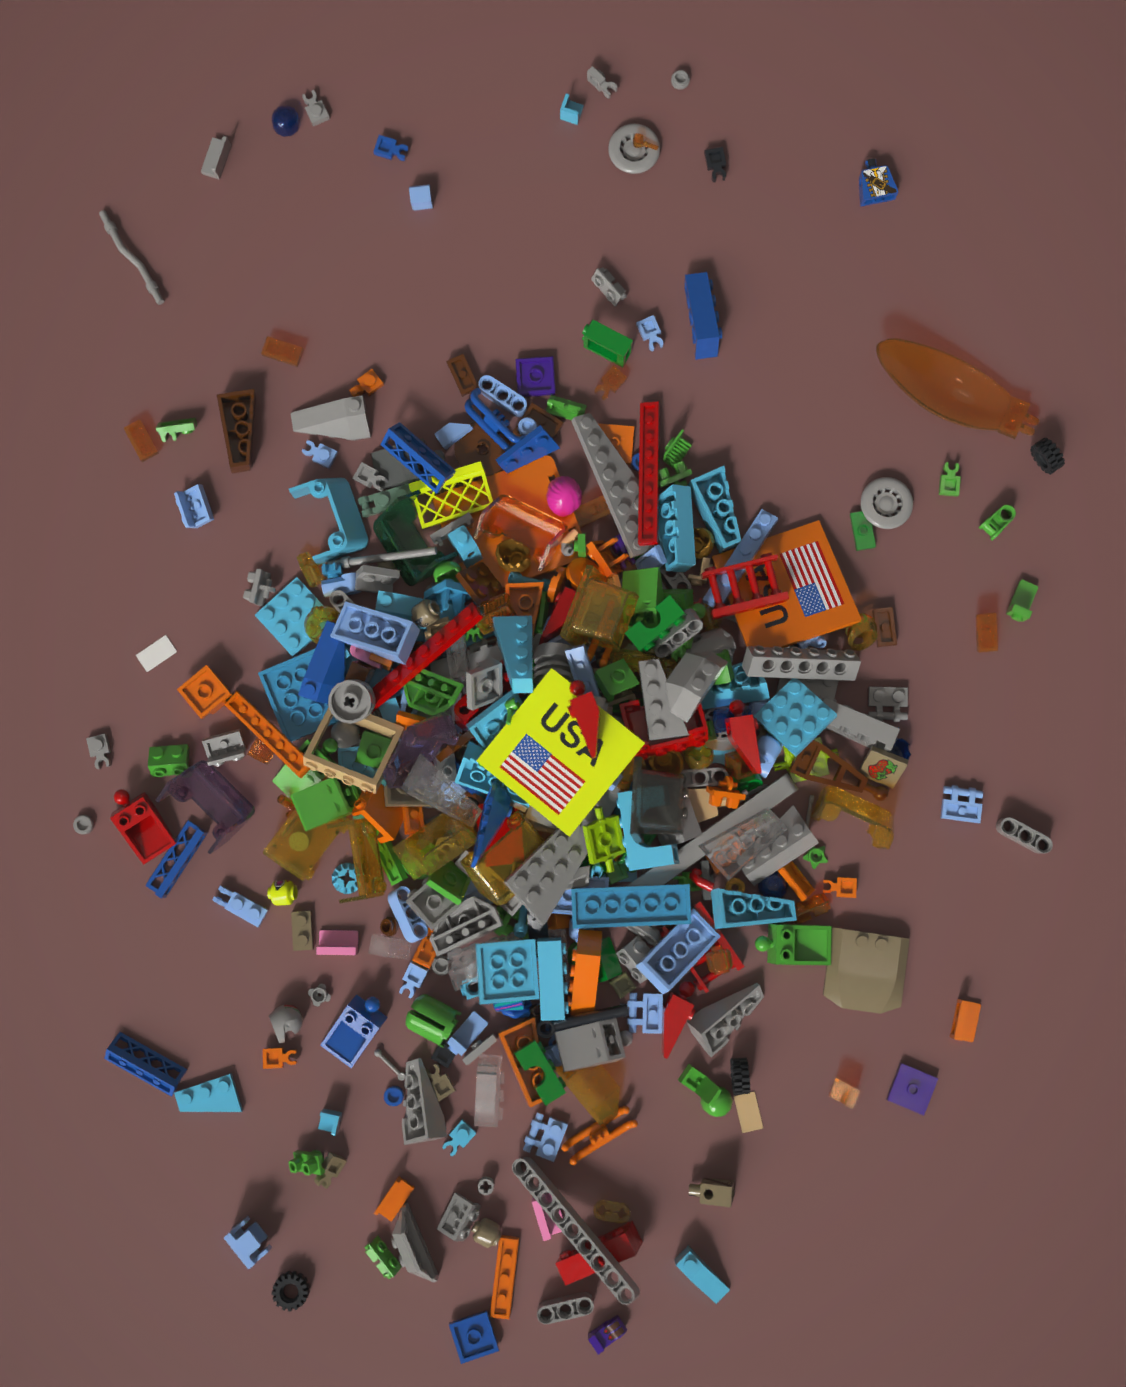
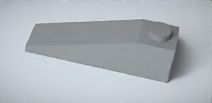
M418 1058L406 1062L404 1086L407 1089V1099L403 1100V1106L406 1107L405 1118H402L404 1145L447 1137L444 1115L422 1059Z

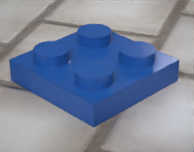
M487 1310L449 1323L461 1364L499 1351Z

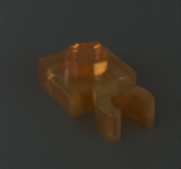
M613 365L601 378L603 385H598L594 393L597 394L600 390L604 391L605 394L602 396L604 401L608 398L609 391L611 390L615 393L627 381V377Z
M632 759L623 770V778L617 788L627 792L643 763Z

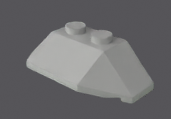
M713 652L685 653L665 682L670 712L688 723L728 664V661Z
M476 896L462 901V905L440 923L429 938L436 955L440 956L460 948L503 926L496 907Z
M406 1202L402 1207L393 1230L391 1242L395 1249L398 1248L400 1253L399 1261L402 1267H406L407 1272L431 1282H436L439 1277L409 1203Z

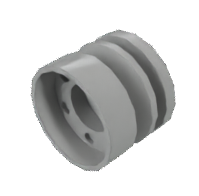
M550 642L535 647L534 663L536 665L534 666L533 682L536 685L540 683L551 668L570 683L574 681L565 654V650L571 648V646Z

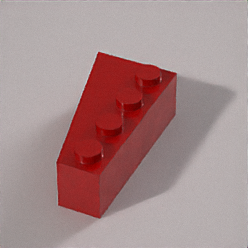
M633 1221L598 1237L618 1263L636 1256L643 1243ZM585 1242L586 1248L591 1250V1243ZM577 1249L562 1252L555 1263L565 1285L595 1273ZM599 1256L598 1262L604 1266L605 1260L602 1256Z

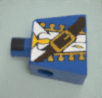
M875 158L865 161L866 170L861 171L859 176L860 207L895 200L899 192L888 166L878 167Z

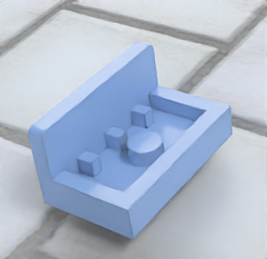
M197 484L184 492L177 491L174 493L176 504L182 516V522L186 528H199L214 520L202 484Z

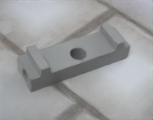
M468 512L431 534L430 537L433 543L442 546V541L448 538V534L462 525L468 526L469 529L472 528L474 520L471 514Z

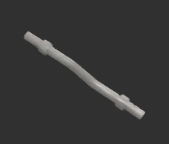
M101 211L99 215L105 224L104 228L111 235L119 252L138 268L146 282L148 292L153 295L158 305L163 304L164 300L158 291L157 283L152 280L145 265L125 247L117 233L115 223L110 220L106 211Z

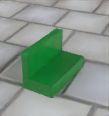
M610 937L602 939L598 983L623 973Z

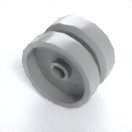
M349 679L338 683L331 690L328 697V706L331 714L337 720L344 723H356L366 719L373 712L376 697L373 689L366 682L359 679ZM351 698L355 699V702H353V704H351L350 702Z

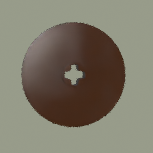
M476 422L470 423L473 430L455 443V456L459 465L464 467L481 461L486 477L500 472L502 468L498 465L496 459L506 451ZM499 431L498 434L506 441V443L511 445L510 440L501 431ZM485 444L488 450L480 453L478 447H482Z

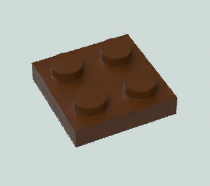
M484 562L464 569L455 576L477 606L494 600L506 592Z

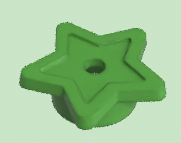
M825 846L819 848L812 847L809 849V853L803 857L804 860L811 862L813 869H816L819 863L828 862L824 856Z

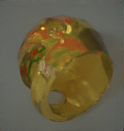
M859 613L861 622L845 627L848 645L855 651H861L870 647L878 637L877 624L874 618L865 613ZM855 638H863L864 640L861 644L853 643Z

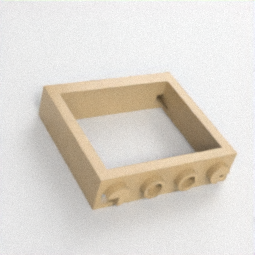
M328 707L303 756V765L311 768V771L317 770L322 772L329 778L342 780L346 785H354L360 787L364 792L367 790L376 794L403 739L404 727L372 714L364 720L353 723L392 739L374 778L313 755L333 717Z

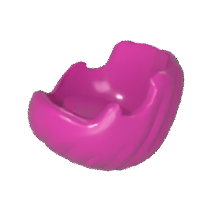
M560 476L552 480L548 485L546 494L549 508L554 514L561 517L572 514L580 507L582 501V490L579 484L568 476Z

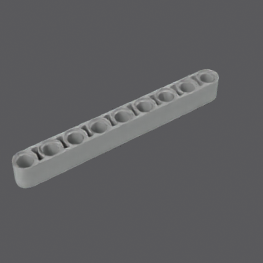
M522 1157L515 1160L512 1165V1171L618 1301L625 1305L635 1301L640 1294L637 1284L535 1161L530 1157ZM522 1162H524L527 1167L525 1172L521 1169ZM534 1177L538 1178L539 1180L538 1187L534 1185ZM547 1192L552 1196L551 1203L546 1199ZM560 1208L565 1211V1218L559 1215ZM573 1224L578 1227V1234L573 1232ZM586 1240L590 1241L592 1245L591 1250L586 1248ZM599 1256H602V1257L604 1258V1260H605V1265H604V1266H602V1265L599 1264V1262H598V1257H599ZM612 1272L618 1275V1282L612 1279ZM626 1288L632 1292V1298H628L625 1295Z

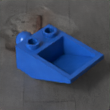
M356 994L320 1046L352 1068L388 1018L378 1010L380 1008V1000L377 997L371 996L365 1001Z

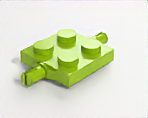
M816 737L814 739L815 741L822 744L821 737ZM783 746L784 761L773 764V767H776L774 771L786 769L794 783L806 780L788 771L795 756ZM837 748L831 750L832 752H838ZM820 751L810 774L819 777L829 775L827 762L830 757Z
M599 806L594 808L596 820L583 825L582 828L590 864L603 861L609 873L615 871L613 859L618 855L626 853L622 843L623 836L619 816L611 815L604 817L603 807Z

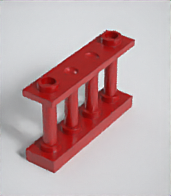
M766 553L761 555L759 559L718 569L715 566L704 569L705 572H702L701 579H709L715 602L714 609L710 612L712 620L787 602L789 600L788 592L779 590L772 562L777 561L778 554ZM765 564L772 591L770 596L766 597L760 594L754 571L755 566ZM746 569L753 594L752 600L745 602L741 598L735 571ZM726 573L734 598L733 605L729 606L722 602L716 576Z
M698 901L693 904V907L721 936L714 943L715 946L710 948L690 969L696 979L693 982L698 990H704L707 993L709 990L705 985L730 968H736L739 971L745 966L719 929H715L713 919L702 903ZM665 925L661 926L663 931L660 934L662 935V937H664L673 927L667 930ZM724 951L728 957L725 959L726 962L703 978H700L695 968L718 952L722 953Z

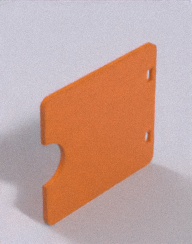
M543 456L508 474L505 471H501L487 476L495 507L471 514L474 520L472 523L473 527L470 529L468 526L466 527L483 557L482 560L474 565L484 562L503 588H505L506 583H509L508 576L510 571L502 568L497 561L495 552L497 545L501 541L514 539L522 542L530 550V566L523 572H519L522 576L529 578L556 570L559 566H567L572 560L578 558V551L574 552L571 556H565L561 552V540L569 533V530L575 528L579 534H582L574 512L568 516L561 517L554 514L548 506L546 494L550 483L549 478L555 476V478L560 477L551 456ZM483 479L476 480L471 485L480 489ZM466 485L454 488L453 491L462 495ZM469 487L465 497L473 501L478 491ZM448 491L438 494L436 497L444 500ZM451 492L446 502L456 506L460 497ZM481 493L476 503L480 505L489 504L488 496ZM433 498V505L437 512L442 502ZM463 499L458 508L462 511L469 510L472 503ZM445 504L440 514L445 517L450 516L454 509ZM456 519L441 523V527H445ZM586 547V557L588 556V552H587V551H588V548H587V547ZM471 552L470 554H468L467 557L473 555L474 552ZM463 562L459 564L462 570L467 569Z

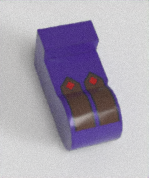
M617 1315L588 1333V1340L599 1355L607 1346L621 1338L627 1332V1328Z

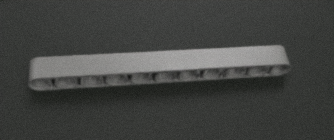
M786 773L702 832L701 836L692 839L679 848L680 864L653 867L626 887L664 885L799 788L789 774Z

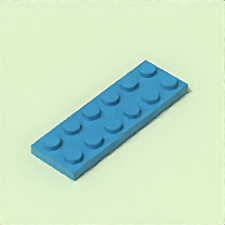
M690 884L571 889L573 929L691 924Z

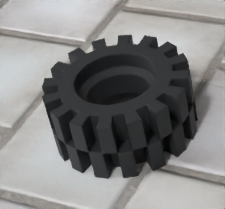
M1043 438L1030 447L1031 456L1034 457L1033 460L1038 463V467L1040 466L1041 470L1045 471L1046 474L1051 475L1064 466L1065 459L1063 454L1059 452L1060 449L1056 447L1055 443H1052V440Z
M747 1058L730 1059L733 1094H750V1073Z
M287 1271L286 1274L280 1275L274 1283L272 1295H274L273 1302L276 1301V1306H281V1310H297L308 1298L310 1285L309 1283L307 1284V1278L302 1277V1273L297 1274V1271H293V1273ZM294 1284L298 1288V1295L295 1298L286 1297L283 1292L285 1285Z

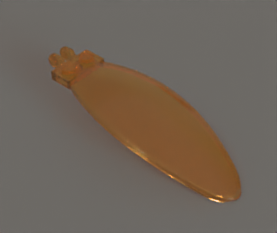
M890 338L877 344V356L887 374L906 395L930 413L964 427L996 430L998 433L1013 439L1016 438L1019 431L1030 436L1034 435L1035 430L1022 424L1023 420L1031 425L1036 426L1039 424L1038 418L1027 414L1030 403L1012 397L997 382L974 366L944 351L904 339Z

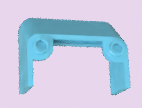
M315 479L289 489L295 499L310 493L315 498H324L326 496L329 498L340 531L329 536V551L312 556L317 565L361 551L368 546L369 538L351 486L346 479Z

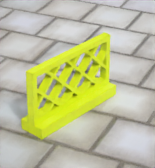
M481 461L454 469L456 473L442 487L448 490L444 500L436 497V493L421 480L408 484L422 529L460 518L468 512L473 514L495 507ZM432 476V482L438 485L439 480ZM478 476H482L483 479L480 489L471 485L473 479ZM462 482L466 485L462 495L453 491L456 483ZM469 487L478 491L473 501L465 497ZM451 492L460 497L456 506L446 502ZM425 493L431 496L426 506L419 503L418 495ZM481 493L488 496L489 504L480 505L476 503ZM433 498L442 502L437 512L428 508ZM463 499L472 503L469 510L462 511L458 508ZM445 504L454 509L451 515L447 517L440 514ZM427 510L436 514L433 521L425 523L423 516Z

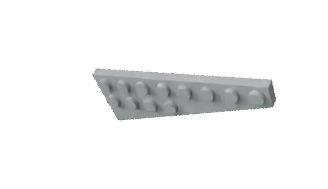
M590 413L574 417L571 420L630 558L645 554L655 545L639 546L638 479Z
M620 782L612 791L608 789L570 837L557 828L504 881L506 886L540 925H544L587 855L582 826L596 820L595 807H603L604 817L611 815L617 805L618 793L626 790Z

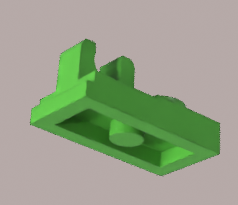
M196 418L160 422L156 426V432L158 431L162 442L167 441V433L172 436L173 441H176L178 437L177 432H182V434L192 433L196 429L197 421Z

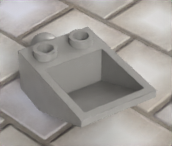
M616 1018L555 1032L563 1072L617 1062L626 1057L623 1046H629L633 1042L631 1032L627 1030L619 1031Z

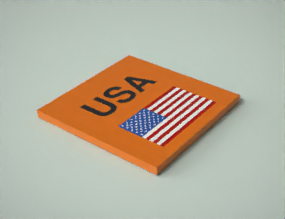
M819 520L766 538L753 560L759 559L761 555L766 553L778 554L777 561L772 562L779 590H782V592L787 591L789 600L784 603L734 615L746 647L760 645L763 647L779 646L785 648L861 622L860 614ZM735 549L712 556L716 569L725 566ZM765 564L755 566L754 571L760 594H763V597L770 596L772 591ZM745 571L738 581L741 598L744 599V602L752 600L751 597H753L748 575ZM732 592L727 598L730 605H733L734 601Z

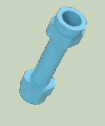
M510 572L508 576L509 583L544 582L543 591L548 592L551 582L545 578L538 580L525 577L519 572Z
M524 905L520 908L518 923L514 925V935L519 938L525 937L528 930L526 925L527 909Z

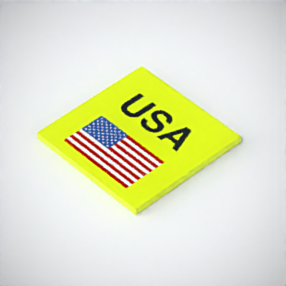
M551 668L533 690V693L527 697L512 716L511 725L506 724L477 759V762L570 837L645 743L598 706L600 710L597 758L593 759L576 718H571L567 706H570L569 700L576 698L569 690L571 683Z

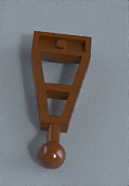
M815 740L794 757L788 769L789 772L806 780L860 793L865 790L872 793L877 801H884L888 797V790L884 786L875 787L867 783V777L825 745ZM820 751L839 764L833 780L810 774ZM846 770L859 779L856 786L841 782Z

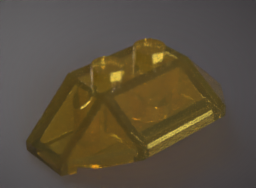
M562 1065L556 1066L555 1071L562 1077L567 1087L602 1128L618 1115L620 1087L602 1065L563 1072Z

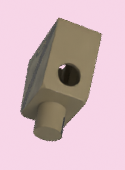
M703 1178L700 1184H689V1196L700 1197L701 1204L731 1207L734 1201L735 1180ZM707 1189L712 1190L713 1193H708Z

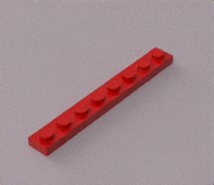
M659 401L640 403L639 546L658 545Z
M473 602L409 656L406 665L399 664L372 688L376 697L373 712L483 619L478 607Z

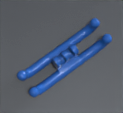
M475 388L471 392L470 398L465 402L466 412L504 451H507L512 446L506 443L498 434L499 431L513 443H518L526 435L516 436L507 428L510 421L508 419L503 421L505 419L503 414L497 416L500 413L498 409L491 411L478 398L481 390ZM472 405H475L485 415L484 419L472 408Z

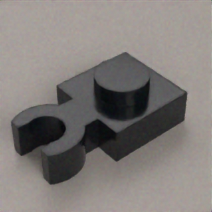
M723 147L705 150L704 156L707 171L713 170L711 176L713 183L716 182L717 174L721 175L722 180L725 181L726 172L722 169L726 168Z

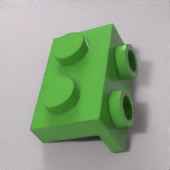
M188 744L149 747L148 768L153 777L190 774Z

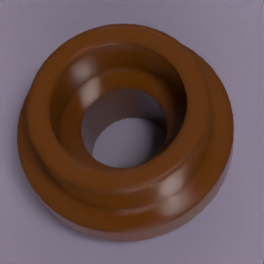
M394 917L383 919L380 924L381 932L386 936H394L398 931L397 920Z

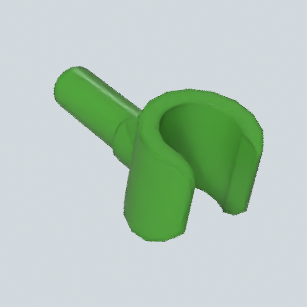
M515 698L505 702L508 713L507 725H511L513 711L520 707L519 702L515 703Z

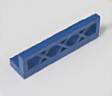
M400 422L388 429L380 444L436 494L441 491L445 482L456 473L449 464ZM390 438L395 441V448L388 443ZM403 451L409 454L410 460L404 457ZM417 463L423 466L424 472L418 469ZM431 476H435L439 480L438 485L432 482Z
M188 820L175 839L176 844L169 848L145 886L156 892L155 895L159 898H166L208 832ZM189 827H192L196 832L190 840H187L186 831ZM185 843V849L181 855L176 856L175 848L177 845ZM174 860L175 864L173 865L171 870L168 873H166V862ZM163 876L164 881L159 888L152 885L156 877Z
M121 1032L117 1034L106 1049L104 1059L171 1097L176 1092L179 1082L187 1072L186 1068ZM121 1039L128 1044V1048L121 1049L116 1044ZM140 1050L144 1052L145 1057L138 1059L134 1056L133 1052ZM158 1060L161 1062L162 1067L154 1068L151 1066L150 1061ZM174 1069L180 1074L174 1079L168 1075L167 1071Z

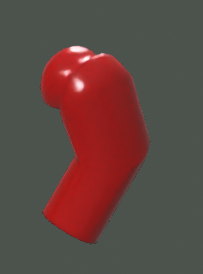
M697 868L692 869V872L689 874L690 880L698 887L711 892L715 883L700 877L702 875L701 870Z

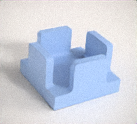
M247 1216L234 1226L224 1239L249 1270L271 1250L272 1246L269 1244L261 1252L258 1250L261 1243L268 1236L257 1222H254L243 1231L241 1227L250 1220Z

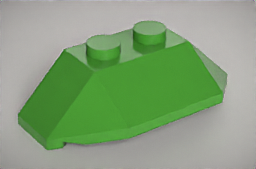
M423 669L403 687L409 707L437 718L454 705L464 685Z

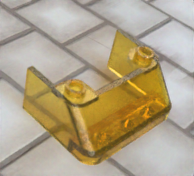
M366 818L327 825V829L348 827L359 896L340 899L339 904L383 896L387 886L383 876L376 834L377 829Z

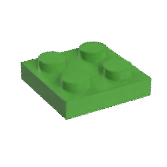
M440 854L436 859L426 884L456 905H459L463 901L472 876L468 877L454 862Z

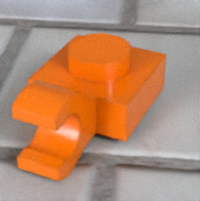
M371 369L358 378L359 385L352 387L349 391L352 397L361 396L365 392L370 396L384 386L374 370Z

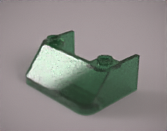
M420 490L397 497L374 521V532L387 553L428 548L413 524L417 518V509L412 502L421 494ZM437 550L436 555L392 560L397 570L400 571V575L405 583L409 586H414L432 576L435 567L445 561H452L459 553L455 551L445 556L443 552Z

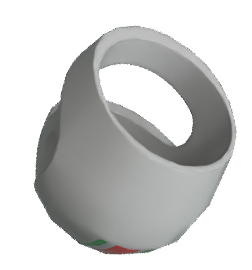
M281 1005L269 1015L279 1043L285 1042V1033L287 1031H293L294 1034H297L302 1027L303 1017L295 1006Z

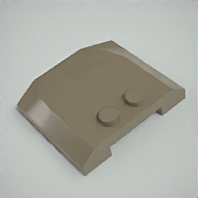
M832 927L831 965H826L822 995L845 1009L881 1014L901 1007L910 939Z

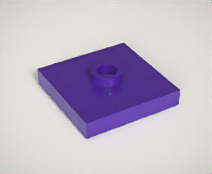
M553 356L516 359L517 390L519 395L522 397L556 395Z
M900 1063L887 1100L925 1115L938 1078Z

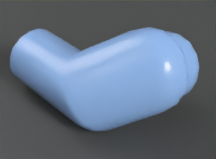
M822 636L797 643V647L800 649H806L808 646L824 648L827 645L826 639Z

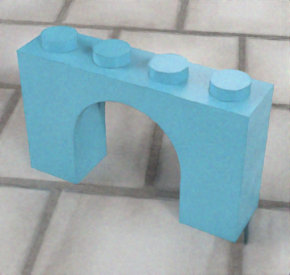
M657 786L618 793L616 803L621 813L619 823L620 827L623 828L624 836L622 837V843L624 848H626L627 856H625V863L629 867V871L680 864L677 844L651 847L643 843L637 834V821L644 811L650 808L671 805L668 786Z

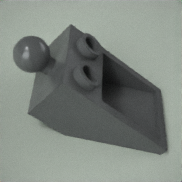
M420 439L424 444L427 445L424 439ZM386 449L371 453L374 469L379 471L378 475L388 479V482H379V486L382 489L394 488L420 480ZM434 450L445 461V454L441 450ZM403 451L404 457L410 460L409 454ZM417 463L418 469L420 471L424 470L423 466Z

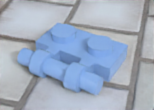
M957 785L943 787V793L950 794V800L942 799L941 819L971 823L981 822L982 804L975 803V798H982L983 791L972 787L968 789L959 788ZM958 795L967 796V802L958 801Z
M630 992L629 1000H627V1006L629 1007V1018H627L629 1032L636 1033L637 1025H642V1033L662 1034L663 994L643 993V1001H638L637 993ZM637 1007H643L642 1018H637Z
M537 1112L535 1119L531 1121L530 1125L532 1127L530 1132L524 1139L525 1145L523 1150L530 1152L532 1146L538 1147L536 1151L537 1156L554 1162L568 1123L553 1117H549L548 1122L544 1123L542 1122L544 1114ZM539 1129L544 1130L541 1140L536 1139Z

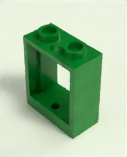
M592 320L590 325L586 324L582 332L583 347L623 368L632 352L633 340L595 320Z

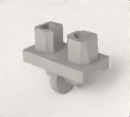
M262 569L249 572L247 580L253 583L252 590L246 589L244 591L243 598L250 603L264 607L265 598L268 599L269 592L275 593L276 588L271 587V573L265 572Z

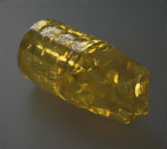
M305 552L298 555V563L309 587L312 588L320 585L321 581L325 580L311 554Z

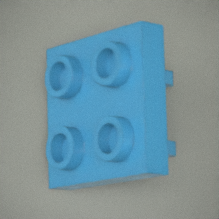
M444 579L439 584L424 591V599L437 601L441 613L443 610L448 609V604H452L454 616H457L464 609L466 601L472 599L464 587L452 579Z

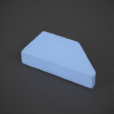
M448 423L434 435L446 450L473 430L470 424Z

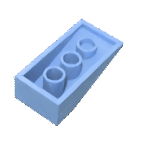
M345 601L330 636L385 659L406 665L420 629L413 621Z
M693 908L691 910V924L675 925L637 963L636 967L662 994H665L677 984L721 936Z

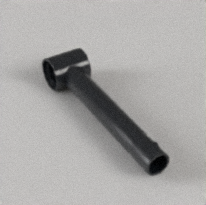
M620 1003L621 1005L567 1016L565 1020L541 1021L540 1019L537 1033L542 1038H550L555 1031L622 1016L625 1018L629 1015L627 1003ZM544 1023H548L551 1025L552 1029L550 1031H544L542 1030L541 1025Z

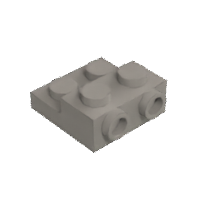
M489 658L476 663L475 669L466 672L468 709L475 710L503 697L502 662Z
M427 877L421 883L423 886L418 891L415 888L407 895L406 903L431 930H434L458 909L462 903L456 905L428 886L426 882L429 877Z

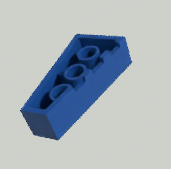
M707 272L685 275L684 287L687 307L691 309L689 310L690 326H692L693 344H696L695 360L718 357L719 339H722L721 327L718 328L717 326L719 314L718 311L714 310L716 298L715 295L711 294L713 290L712 279H708Z

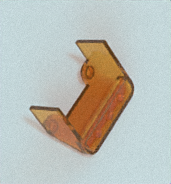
M500 495L481 512L473 538L477 539L482 533H485L489 538H496L503 534L518 542H522L525 546L534 550L533 555L540 562L538 570L542 571L552 560L568 527L564 522L513 497Z

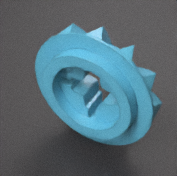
M352 863L340 864L332 874V884L337 891L343 894H351L357 891L363 881L361 870ZM349 870V877H352L355 881H348L345 887V880L339 878V876H345Z

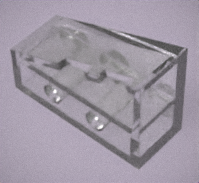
M481 1054L479 1056L476 1076L474 1126L498 1127L499 1120L503 1119V1108H500V1102L504 1101V1090H501V1084L505 1082V1072H502L503 1055Z

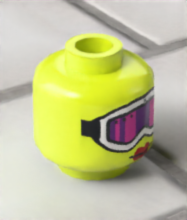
M277 880L268 888L267 895L274 905H291L298 897V889L291 880Z

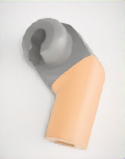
M574 528L561 540V552L565 556H571L574 553L573 541L578 538L579 534Z

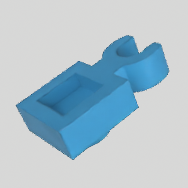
M335 562L333 564L324 563L321 566L322 574L328 579L338 578L344 574L342 566L337 565Z

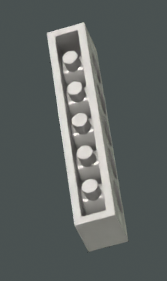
M756 645L755 647L747 646L742 667L748 677L855 681L861 660L855 651L849 649L843 651L816 648L800 649L797 647L781 648L779 646L763 647Z

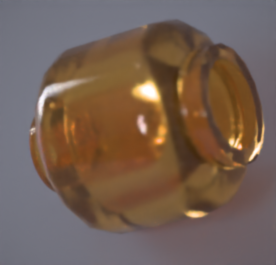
M722 945L711 947V952L705 955L708 970L714 972V975L730 972L729 969L733 967L731 952L729 949H723Z

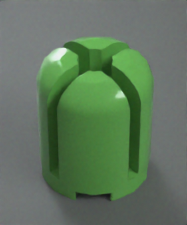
M422 994L414 1000L411 1006L414 1010L408 1011L406 1026L409 1030L444 1048L445 1044L442 1042L451 1036L458 1023V1020L455 1018L457 1014L460 1016L462 1013L427 994Z

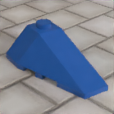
M329 620L326 621L298 693L299 696L328 704L331 690L338 683L345 680L346 643L330 636L336 623Z
M496 781L492 782L483 804L471 867L475 868L497 835L506 817L510 818L513 806H510L511 797Z

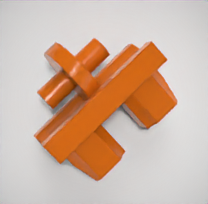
M725 776L723 781H718V786L722 788L706 787V792L710 794L709 804L712 806L720 807L722 799L725 797L727 798L725 806L737 809L740 800H745L746 794L732 789L737 788L738 784L733 782L731 776Z

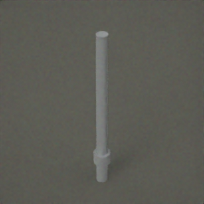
M437 547L354 558L347 556L339 560L328 561L327 564L335 562L337 565H341L342 568H351L352 565L436 555Z

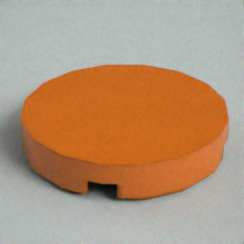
M562 566L555 570L558 574L552 577L547 592V597H549L547 601L555 604L559 591H563L567 578L566 568Z

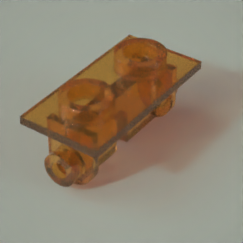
M816 894L811 899L795 903L797 921H794V923L801 924L812 919L810 914L812 911L815 917L827 913L831 907L830 901L825 894Z

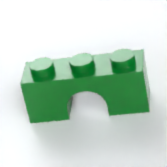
M669 595L655 607L661 617L658 626L648 628L639 620L625 632L640 652L650 651L655 647V642L659 638L661 640L671 633L669 630L672 627H678L686 620L684 617L688 614L673 596Z
M532 1040L513 1053L523 1070L526 1071L533 1066H538L543 1070V1079L534 1088L542 1102L548 1105L566 1093L564 1089L566 1084L561 1076L557 1078L554 1073L556 1067L552 1060L545 1058L543 1053L546 1050L541 1042L537 1043L535 1040Z

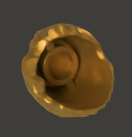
M694 528L696 559L707 557L714 547V536L705 528Z
M507 539L497 545L495 552L497 561L506 571L523 572L530 566V550L522 542Z
M674 750L667 752L664 756H651L649 758V765L654 773L660 777L674 779L683 771L684 761L680 752H675Z

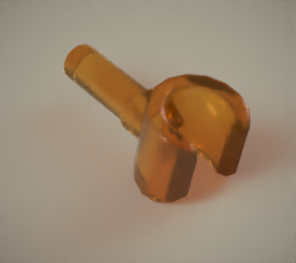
M637 133L633 137L635 148L648 147L658 150L659 146L644 141L643 134Z

